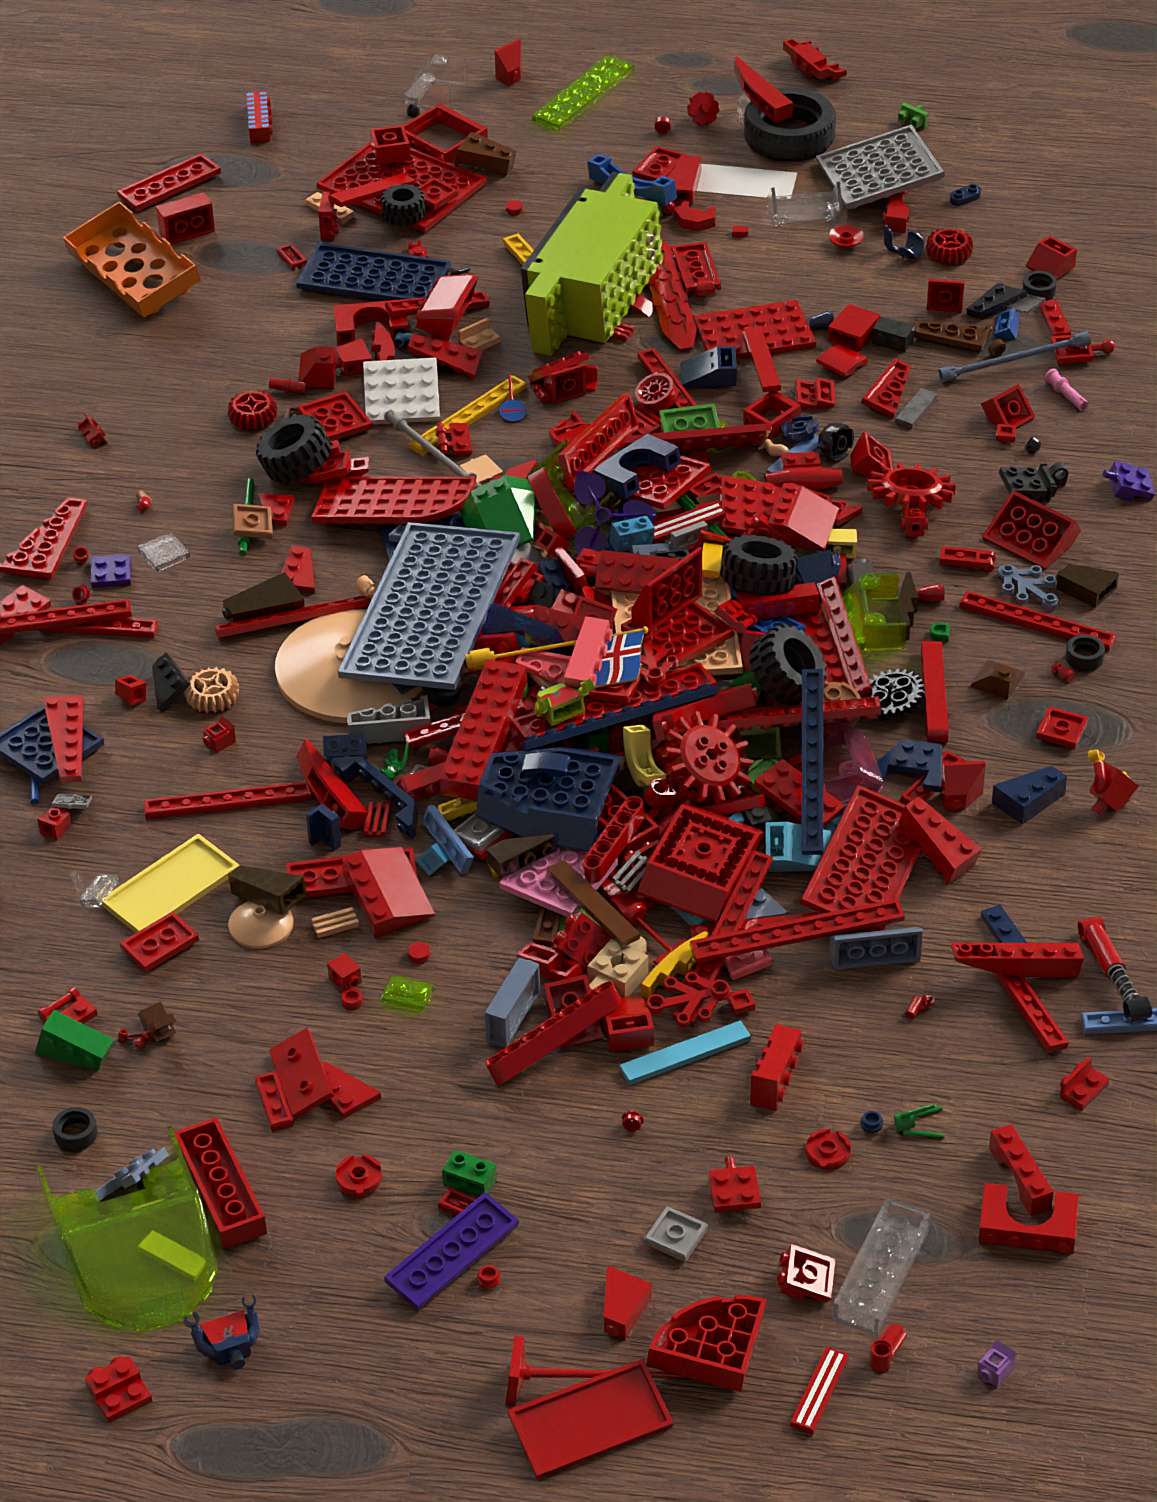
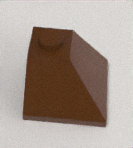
M987 660L971 683V687L1009 699L1024 677L1025 672Z

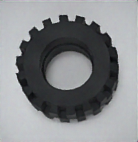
M398 184L387 188L382 193V216L389 224L410 226L418 223L425 216L424 192L419 187Z

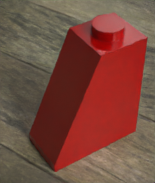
M608 1266L604 1303L605 1332H608L611 1336L626 1340L652 1298V1283Z

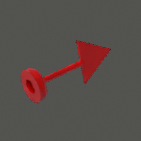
M637 902L625 911L623 917L634 928L640 925L666 950L665 953L653 961V963L659 964L669 953L686 942V938L671 948L643 921L647 909L643 903ZM693 966L691 967L689 972H694Z

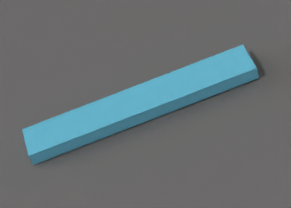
M740 1020L620 1065V1071L630 1086L751 1041V1035Z

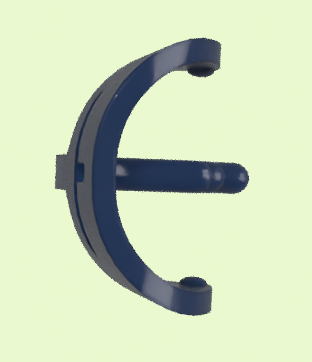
M885 225L884 245L891 252L899 253L900 256L919 259L924 247L922 236L915 231L909 230L906 246L897 248L893 244V232L888 229V225Z

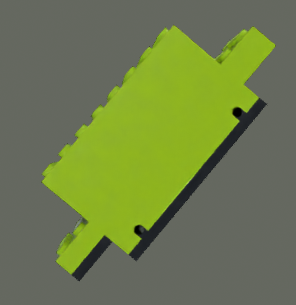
M612 172L599 191L579 188L521 267L527 327H529L532 352L552 356L567 335L606 343L609 337L613 335L615 327L620 325L624 315H627L629 308L635 303L636 295L641 294L642 289L648 284L652 274H655L657 267L662 263L661 225H659L660 211L658 210L657 202L634 197L635 184L633 183L632 175Z

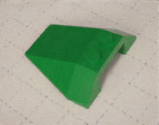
M505 475L470 491L460 510L461 517L467 528L519 532L520 541L517 548L534 540L536 496L528 479Z

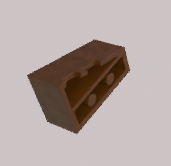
M471 132L458 147L454 165H469L470 169H475V167L486 169L485 172L507 176L514 166L517 151Z

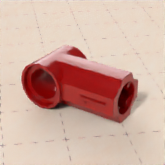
M896 1323L888 1324L880 1338L872 1343L869 1364L874 1371L885 1372L890 1369L892 1359L907 1338V1332L904 1331L901 1325Z

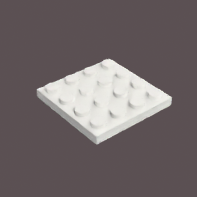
M436 358L363 362L366 416L371 420L372 425L391 424L384 419L385 413L390 409L400 417H404L407 423L440 421Z

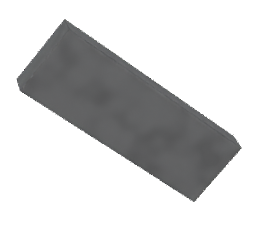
M921 388L896 417L895 423L912 429L936 401L937 393Z

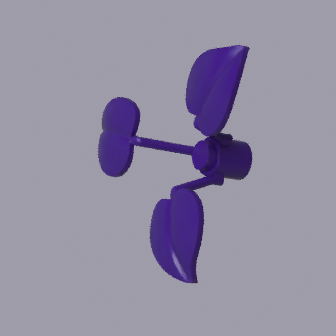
M582 470L577 472L574 482L576 498L584 505H589L595 501L597 509L594 512V518L598 521L596 530L591 526H586L577 532L575 546L578 555L583 548L599 552L606 549L608 538L599 531L601 523H607L611 517H624L623 521L647 516L651 523L657 517L654 509L640 500L626 502L623 505L624 514L611 513L609 509L600 507L597 498H601L605 494L606 484L604 480L594 473Z

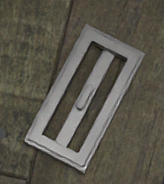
M638 850L611 879V882L626 894L642 879L648 862L647 857H642L640 855L641 852ZM635 860H638L639 862L620 882L618 879ZM642 865H644L645 868L629 884V886L626 887L624 884L633 876V874Z

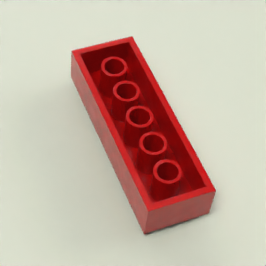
M215 1117L173 1132L176 1151L222 1249L224 1250L266 1235L265 1215L218 1118Z

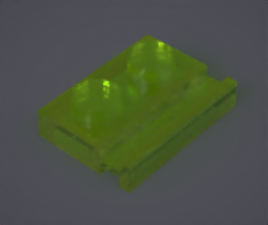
M392 974L385 989V994L382 995V1003L424 1013L425 1006L433 994L434 984Z

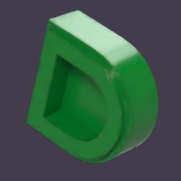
M935 623L931 625L929 631L931 639L949 642L950 624Z

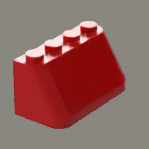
M474 274L441 276L440 279L436 278L433 285L434 289L431 288L427 295L428 300L424 299L421 306L422 310L419 309L417 311L415 328L449 341L473 298L478 276Z

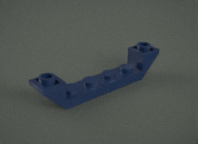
M362 756L333 758L330 760L333 770L347 784L359 775L364 781L368 780L376 791L380 790L389 802L393 801L400 810L395 815L398 822L397 828L402 834H407L412 839L416 837L418 810L413 798Z

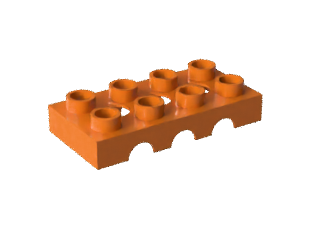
M119 201L64 236L63 240L70 255L142 317H146L158 312L161 306L175 297L186 294L190 287L201 281L196 265L183 254L179 257L167 240L162 238L161 242L149 225L142 222V226L136 220L133 212ZM112 244L117 248L125 247L123 253L118 256L112 257L105 254L106 249ZM131 260L137 264L144 263L142 269L137 272L130 273L124 270L126 263ZM150 276L155 280L163 279L162 284L156 288L148 289L143 286L144 281Z

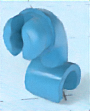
M399 332L396 334L394 341L400 340L398 346L402 347L406 340L410 341L412 333L404 334Z

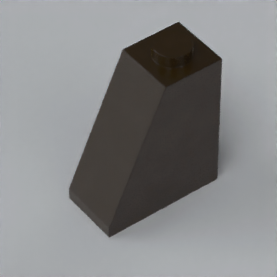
M1068 564L1063 570H1059L1056 575V589L1096 608L1117 589L1119 573Z

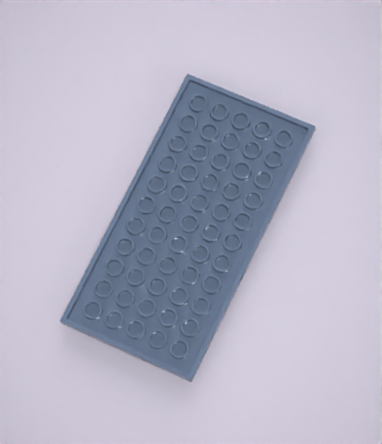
M408 522L338 670L339 678L455 690L466 666L465 654L473 650L520 541V533Z

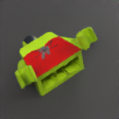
M592 679L581 682L579 689L570 688L563 683L550 688L542 686L537 694L538 701L535 703V715L539 718L544 716L549 724L553 726L585 712L584 697L589 691L595 689Z

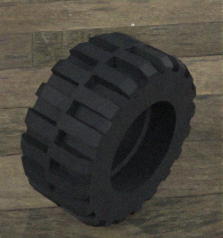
M301 414V416L294 415L291 418L287 417L283 421L275 423L272 428L270 427L266 430V433L260 437V441L257 443L256 455L270 479L279 483H290V481H298L300 478H305L308 474L317 471V468L321 467L324 464V460H327L329 457L331 442L320 422L315 417Z
M742 535L732 538L725 544L720 575L725 583L739 591L743 590L750 594L756 593L757 595L782 594L788 591L794 584L798 557L795 550L783 541H777L775 538H767L761 535Z
M776 626L753 643V646H751L749 662L751 663V672H754L755 675L754 679L756 682H759L763 692L766 691L768 693L767 696L771 699H776V702L792 706L802 703V669H823V686L827 672H825L826 663L823 662L824 657L819 652V647L813 643L809 635H805L803 630L796 629L795 626Z

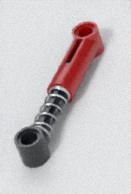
M1101 916L1079 920L1077 923L1079 937L1083 942H1087L1105 976L1111 979V982L1115 984V989L1119 991V996L1123 1000V1012L1126 1020L1130 1023L1151 1018L1152 1006L1147 996L1142 997L1137 993L1136 989H1133V983L1129 982V976L1125 975V964L1107 935Z

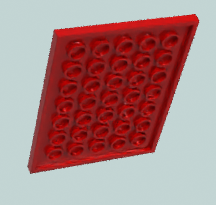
M370 141L316 182V187L324 192L335 194L403 173L415 180V187H419L432 178H436L459 190V196L436 210L425 205V216H423V219L419 220L418 223L410 225V227L425 233L484 186L487 181L484 176L411 147L410 161L377 165ZM381 196L354 203L382 215Z

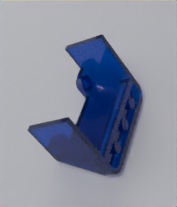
M491 603L487 610L482 635L515 633L520 650L522 647L530 649L565 642L558 630L543 622L495 603ZM568 646L542 650L566 656L572 654Z

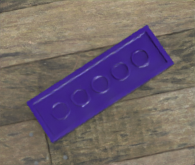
M485 1192L385 1275L384 1282L419 1311L519 1225V1220Z

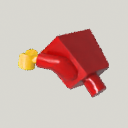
M1097 749L1090 750L1088 758L1091 762H1095L1093 764L1095 778L1089 791L1097 799L1091 810L1100 816L1103 815L1107 807L1119 811L1124 804L1130 801V797L1139 786L1127 776L1125 771L1122 772L1106 762H1101L1105 758L1103 752H1099Z

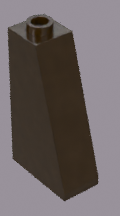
M283 572L223 600L222 614L226 620L236 622L305 607L303 596L288 575Z
M242 865L228 874L231 894L259 906H264L266 909L281 915L285 914L307 895L304 876Z

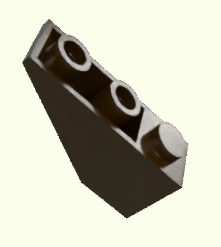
M553 834L504 839L486 848L488 864L503 878L555 852V837Z

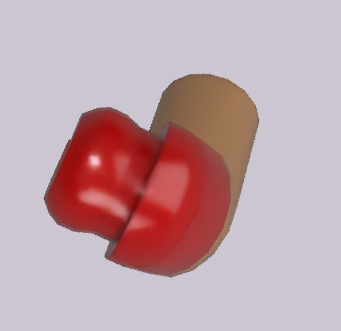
M142 490L136 493V498L139 500L136 508L143 513L146 508L148 509L151 506L152 500Z

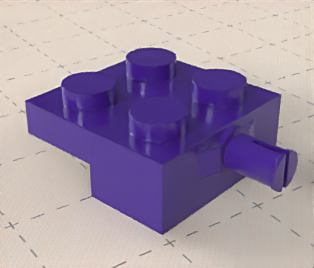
M1115 461L1109 471L1104 470L1102 473L1103 478L1110 479L1115 497L1132 501L1134 496L1150 500L1155 496L1149 471L1143 467H1135L1127 463Z

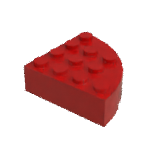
M735 1295V1298L724 1299L721 1296L694 1302L677 1311L671 1316V1320L664 1326L662 1325L655 1334L648 1351L647 1367L741 1392L763 1321L767 1299L749 1295Z

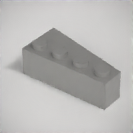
M427 695L420 696V700L413 702L411 699L403 700V704L392 706L391 703L385 704L378 710L368 708L347 713L348 734H365L367 744L405 741L403 732L430 724Z

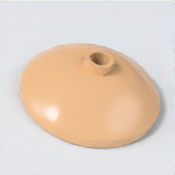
M248 901L237 907L231 914L228 922L231 937L244 947L252 949L270 948L280 944L290 935L293 929V916L290 910L281 915L266 909L264 906Z

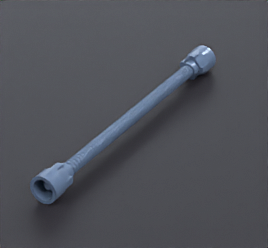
M1088 331L1072 335V338L985 360L976 364L963 367L947 366L939 368L938 374L940 381L943 383L951 381L963 373L1007 363L1016 359L1069 346H1088L1091 344V338Z

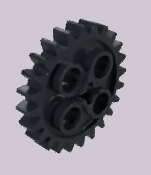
M897 668L895 672H892L889 669L887 674L881 671V676L873 675L874 680L869 679L873 691L860 696L861 698L879 696L881 714L877 715L878 720L883 716L886 718V721L890 717L896 720L898 715L904 718V713L912 714L911 709L918 710L917 704H923L922 699H925V686L919 675L914 676L913 671L907 673V669L899 672V668Z

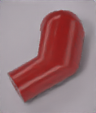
M927 994L913 998L905 1012V1016L909 1019H915L919 1011L930 1009L935 1004L933 995Z

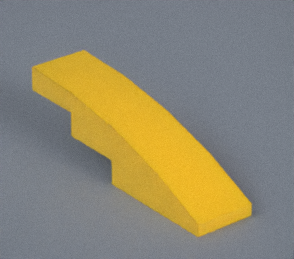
M704 931L669 953L642 982V997L648 999L659 984L664 986V980L667 977H675L677 973L686 976L695 963L689 946L690 941L708 937V933Z

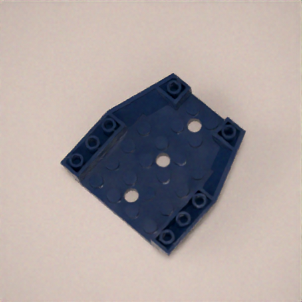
M570 747L493 753L490 756L479 785L476 817L520 838L553 834L555 837V847L589 852L598 838L597 824L615 773L621 774L626 756ZM531 753L569 755L570 762L567 774L547 777L545 772L525 775L522 771L525 756ZM505 773H510V774H511L510 776H507V777L501 776V775H504ZM546 779L551 780L549 783H542ZM586 786H591V787H592V788L589 789V790H584V789H582V788H585Z

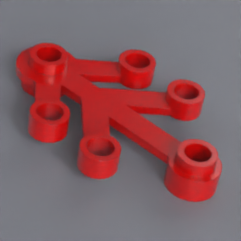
M648 628V633H644L642 641L646 657L641 655V664L649 669L641 668L639 675L645 677L649 685L657 686L665 681V673L670 668L678 666V657L672 655L675 652L672 642H665L662 648L654 655L651 646L653 633ZM666 655H669L666 657V662H664L660 667H657V664Z
M688 972L686 974V985L677 981L675 977L670 976L664 980L665 990L668 992L676 990L683 993V995L664 999L659 994H653L647 999V1007L650 1013L657 1015L664 1008L688 1003L683 1012L677 1015V1025L685 1028L689 1026L690 1017L700 1001L709 998L705 1007L698 1011V1019L703 1023H707L711 1020L712 1011L717 1003L729 998L731 987L724 980L718 979L711 982L698 976L696 972ZM698 985L704 988L705 990L698 991L692 987Z

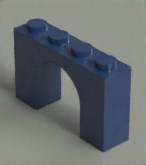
M646 434L593 468L592 471L604 480L607 491L627 499L640 490L637 474L628 469L638 465H653L668 472L681 464L679 447Z

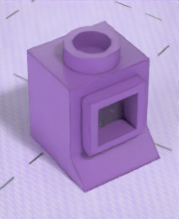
M995 1340L992 1348L978 1362L977 1375L985 1382L998 1387L1013 1371L1016 1352L1000 1341Z

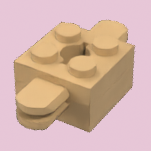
M640 936L639 940L621 947L615 940L610 939L588 965V981L591 990L602 983L611 981L620 997L630 996L648 975V955L645 954L646 940Z

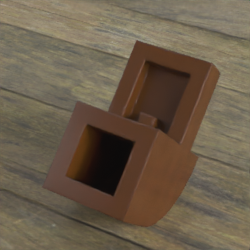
M161 1001L142 1009L138 1013L144 1029L149 1032L153 1042L156 1043L176 1034L173 1027L176 1019L173 1013L167 1015Z

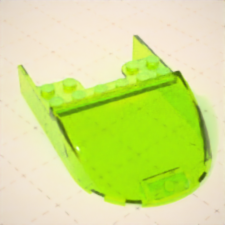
M171 1125L167 1126L170 1150L175 1161L150 1168V1172L142 1176L145 1189L100 1203L96 1192L87 1188L53 1197L41 1165L36 1166L41 1191L80 1300L90 1313H95L103 1319V1322L119 1328L123 1325L135 1327V1330H147L167 1326L191 1314L194 1311V1307L202 1300H206L214 1287L213 1282L218 1272L217 1254L203 1204Z

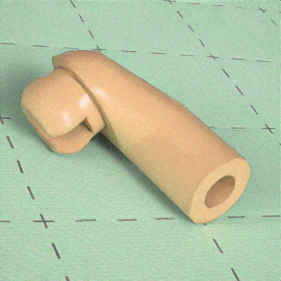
M770 439L763 442L764 448L772 457H780L782 453L789 451L786 446L773 444Z

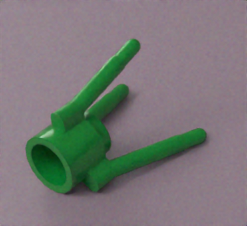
M930 1104L911 1111L894 1114L896 1131L903 1132L904 1137L912 1135L945 1138L944 1134L911 1130V1128L915 1127L914 1118L941 1111L943 1107H936L935 1104Z

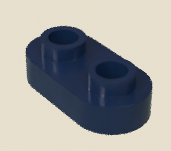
M969 184L950 193V202L953 205L960 206L975 201L981 197V188L976 184Z

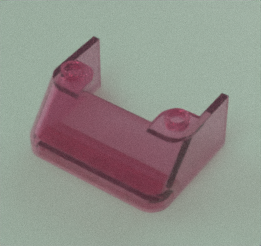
M835 719L836 722L823 723V749L846 743L852 760L844 762L839 766L840 776L823 780V789L841 803L851 800L858 785L876 793L880 792L884 787L883 777L867 735Z

